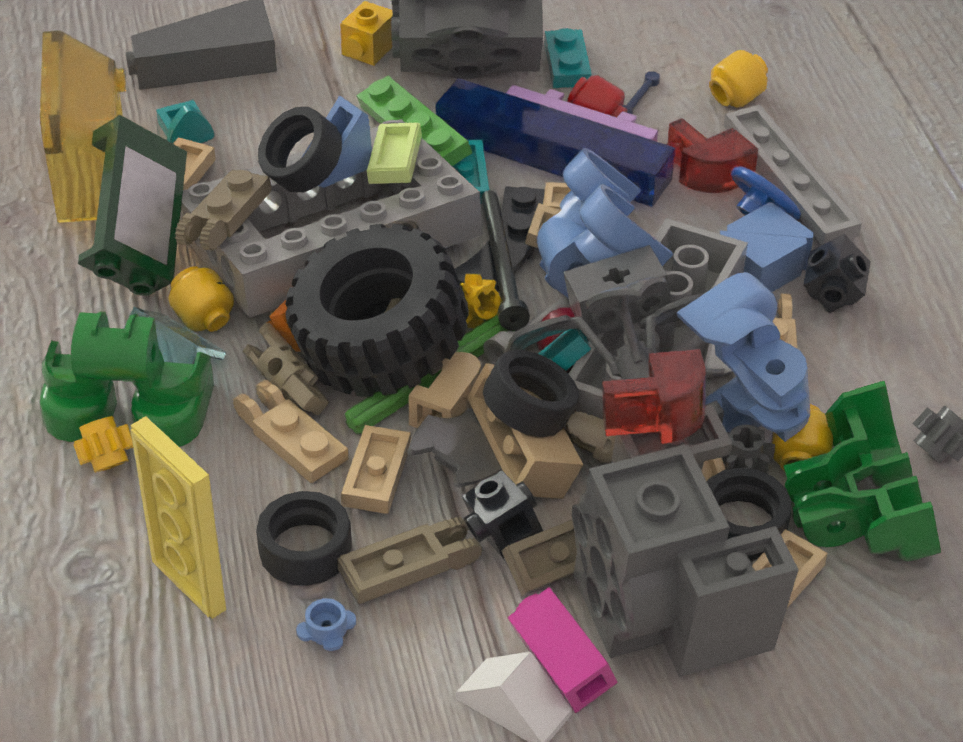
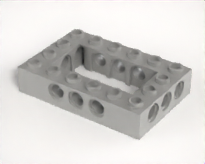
M402 119L385 121L381 124L405 122ZM378 127L370 129L372 149ZM421 138L411 183H385L394 192L395 195L378 201H369L358 208L340 214L328 215L320 221L300 228H290L279 235L264 239L260 234L261 231L287 222L295 223L299 218L325 209L328 211L333 210L337 205L363 196L368 198L379 193L382 188V184H369L367 170L325 188L317 186L304 193L289 192L270 178V194L231 237H227L220 246H217V249L214 251L203 249L200 244V236L190 246L208 268L218 273L233 293L237 304L249 318L277 309L286 300L289 288H293L291 283L298 269L304 270L306 267V259L313 252L317 254L324 249V244L329 240L335 238L337 241L347 236V231L356 228L360 231L368 230L370 225L383 224L386 228H391L393 224H400L410 227L411 231L416 228L429 234L431 238L438 240L445 248L483 235L480 192ZM305 151L288 156L286 167L295 164L301 159ZM260 165L247 169L251 173L267 176L263 173ZM223 178L208 183H196L189 189L183 190L180 220H182L186 213L191 214Z

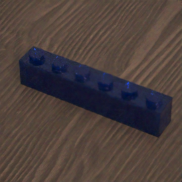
M460 78L436 102V115L466 140L482 139L485 152L563 177L565 167L583 148H587L640 188L641 192L632 201L650 207L654 206L672 181L675 147Z

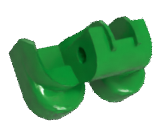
M105 311L98 313L80 312L72 335L71 355L62 354L58 341L51 340L42 362L44 384L40 392L39 405L43 424L47 432L56 439L74 442L83 439L79 427L114 415L117 399L113 381L132 382L135 386L131 402L133 424L147 417L177 446L181 447L190 443L199 435L205 421L214 388L211 356L203 352H197L194 364L164 362L163 355L158 347L154 318L139 317L138 314H132L126 322L125 329L109 328L108 317Z
M885 381L842 393L825 413L828 427L833 434L834 448L829 453L783 466L787 478L784 487L787 489L791 501L795 503L792 518L797 528H803L808 541L819 547L841 546L864 536L871 554H885L896 550L899 558L906 562L940 554L941 547L931 501L923 503L917 476L912 474L909 455L907 452L902 453ZM869 477L872 484L877 487V489L858 491L856 484Z

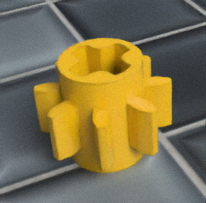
M466 274L464 278L465 283L460 284L468 303L469 316L466 320L467 327L474 329L483 323L484 320L491 319L497 314L502 300L494 288L495 280L482 279L480 274Z
M109 416L79 427L83 439L74 441L73 445L80 465L91 462L94 473H98L129 461L125 450L133 448L128 424L117 427L114 417Z

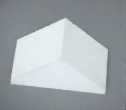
M531 652L487 658L456 692L457 700L527 742H550L572 715V707Z

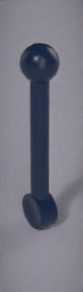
M654 71L645 73L643 85L627 105H623L627 109V113L633 114L632 109L648 89L659 84V73Z

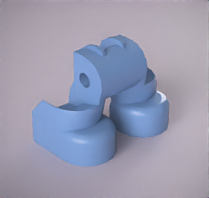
M583 148L563 170L564 181L571 191L560 202L562 211L547 220L538 231L537 246L542 258L539 265L547 273L545 280L552 288L558 290L567 298L568 293L564 271L650 245L662 266L673 256L672 251L628 218L629 214L635 209L630 202L641 192L640 188L596 153Z
M747 272L737 273L725 279L677 312V317L704 342L714 344L715 355L736 375L728 383L691 407V410L717 400L724 410L723 426L727 432L730 433L734 427L739 425H752L757 428L762 425L764 428L776 433L785 442L800 432L808 423L810 417L806 358L799 349L780 339V332L773 323L777 312V301L773 292L755 276Z

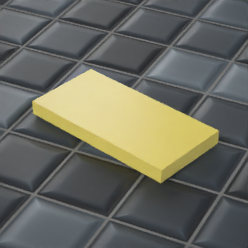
M144 417L132 424L130 431L152 562L207 617L213 619L226 611L209 474L152 421Z

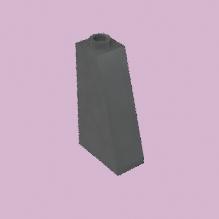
M246 0L132 35L133 51L126 52L129 75H137L139 90L277 72L275 40L263 0Z

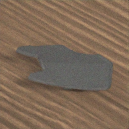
M468 408L460 416L453 418H440L428 414L416 430L407 449L410 455L428 452L436 454L434 459L455 473L453 485L456 487L476 484L502 470L472 408Z

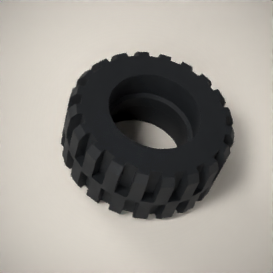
M383 224L370 225L368 230L360 231L356 228L347 231V236L337 241L333 238L326 242L324 249L318 254L313 252L306 259L304 270L298 269L291 283L293 288H289L285 303L287 307L285 314L287 324L308 366L324 385L332 386L334 390L349 395L352 391H355L356 396L373 397L375 392H381L384 396L398 393V388L407 385L411 389L421 384V378L427 374L433 376L443 367L442 361L445 358L449 360L452 358L459 347L457 341H462L468 326L466 322L469 316L468 303L451 258L447 254L445 247L438 240L431 238L429 234L416 228L411 231L410 227L405 225L393 224L391 228H386ZM395 298L402 299L393 308L379 316L353 321L362 311L374 304Z

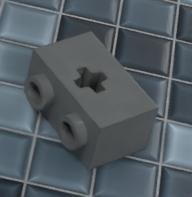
M650 245L564 271L570 308L574 316L582 317L596 335L624 326L618 306L599 313L588 311L587 301L605 290L622 286L626 287L632 282L645 278L662 276L666 278L667 286L662 291L644 299L628 303L632 323L639 322L641 319L656 313L661 307L672 303L668 275Z

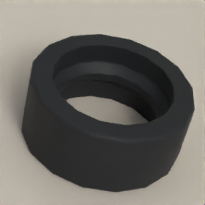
M309 106L294 107L278 116L263 134L258 148V163L263 173L289 192L304 193L316 188L332 173L342 151V137L337 127L318 111ZM314 132L313 140L305 155L295 164L286 167L289 153L295 144L304 136Z
M524 350L507 351L501 355L489 374L482 392L486 405L499 420L512 429L536 437L554 436L561 431L575 409L579 398V391L575 381L562 367L540 354ZM520 387L525 388V389H527V390H529V391L535 393V394H536L537 396H539L541 399H538V398H536V397H534V396L528 394L527 392H525V391H524L523 389H521Z
M740 467L723 470L708 479L707 483L719 506L735 501L748 502L763 508L772 517V520L767 523L752 527L735 525L727 521L730 526L727 539L775 526L780 534L785 529L788 530L792 501L787 489L775 477L760 470ZM764 552L749 555L748 558L749 560L758 559Z
M310 491L285 494L269 503L259 516L256 529L258 551L263 567L274 578L292 585L308 586L325 582L340 573L338 570V558L351 552L352 538L351 523L347 511L335 498L320 492ZM300 525L319 526L329 530L334 535L325 545L309 551H292L280 546L275 541L281 533L291 527Z

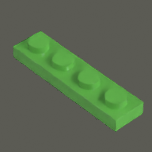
M390 76L373 82L369 88L356 95L361 108L380 124L385 121L402 119L405 123H420L421 138L451 166L472 154L468 140Z

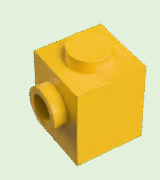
M363 1L340 23L342 55L374 66L392 49V10Z

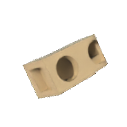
M455 352L450 360L445 358L442 361L443 367L441 372L429 388L420 385L415 386L409 394L410 426L419 428L428 414L440 418H453L460 416L468 408H472L467 398L481 371V364L476 356L466 352Z

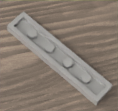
M761 105L725 114V129L768 181L778 187L798 206L801 212V221L813 232V235L821 245L842 234H845L849 239L860 236L862 223Z

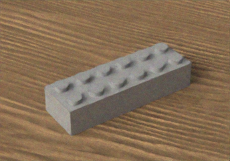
M668 218L665 219L654 237L673 253V256L662 266L668 275L672 302L692 295L706 293L725 279L737 273H744L747 242ZM681 320L655 327L656 352L660 360L656 363L664 385L648 393L628 397L620 374L612 376L609 365L589 341L591 350L576 361L569 373L579 391L578 403L572 414L575 411L586 412L587 415H593L606 422L610 419L623 426L667 416L703 353L706 342ZM639 322L633 323L637 341H644L647 348L646 330L640 328ZM624 326L596 335L615 360L619 358L617 349L629 344Z

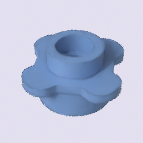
M319 599L311 603L306 609L305 622L299 623L296 627L297 637L302 641H315L317 644L323 645V648L327 651L338 650L343 646V636L347 630L355 627L356 616L352 611L345 610L344 606L334 599Z

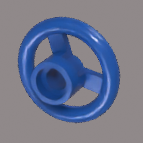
M740 166L733 168L731 172L733 181L746 193L736 206L743 215H747L772 202L797 221L800 219L801 212L798 206L778 187L748 168Z

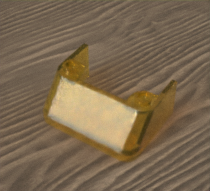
M61 30L43 31L40 93L41 134L58 223L97 220L105 152L91 145L93 131L118 115L123 116L120 93L126 92L124 68H116L115 60Z

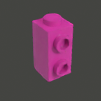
M550 587L540 594H533L525 598L517 606L516 611L507 617L521 641L533 654L575 713L618 683L608 662Z

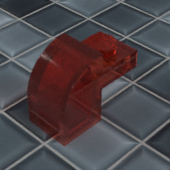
M683 118L669 123L666 155L672 162L680 166L679 182L682 185L704 193H723L739 188L731 177L733 168L740 166L756 172L759 148L733 127L710 138H706Z
M700 349L650 353L648 378L602 381L603 425L606 436L658 432L661 444H666L692 435L702 426L705 420L706 368Z

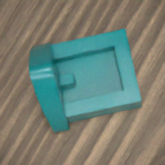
M194 100L156 109L157 121L167 137L166 140L174 143L178 137L197 143H204L215 136L211 124L201 113Z
M571 329L563 332L538 354L554 361L566 371L589 352L591 346L581 330Z

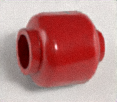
M593 75L588 79L585 77L579 79L566 101L614 117H618L621 112L627 113V109L623 107L625 101L624 91L600 75Z

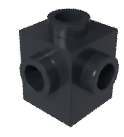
M842 234L810 251L803 285L811 298L818 300L831 313L845 305H853L865 296L871 261L845 234Z
M503 470L490 478L482 480L476 487L461 496L470 513L464 517L470 532L479 543L486 539L503 559L502 550L505 547L543 531L533 510L537 503L531 491L522 481L515 484Z

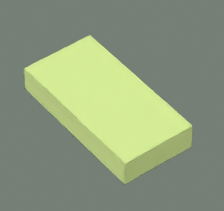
M420 123L379 125L367 168L369 184L411 183L422 137Z

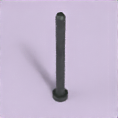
M487 190L482 194L481 200L502 304L497 311L498 319L503 328L518 330L528 324L530 314L527 304L519 300L498 195L492 190Z

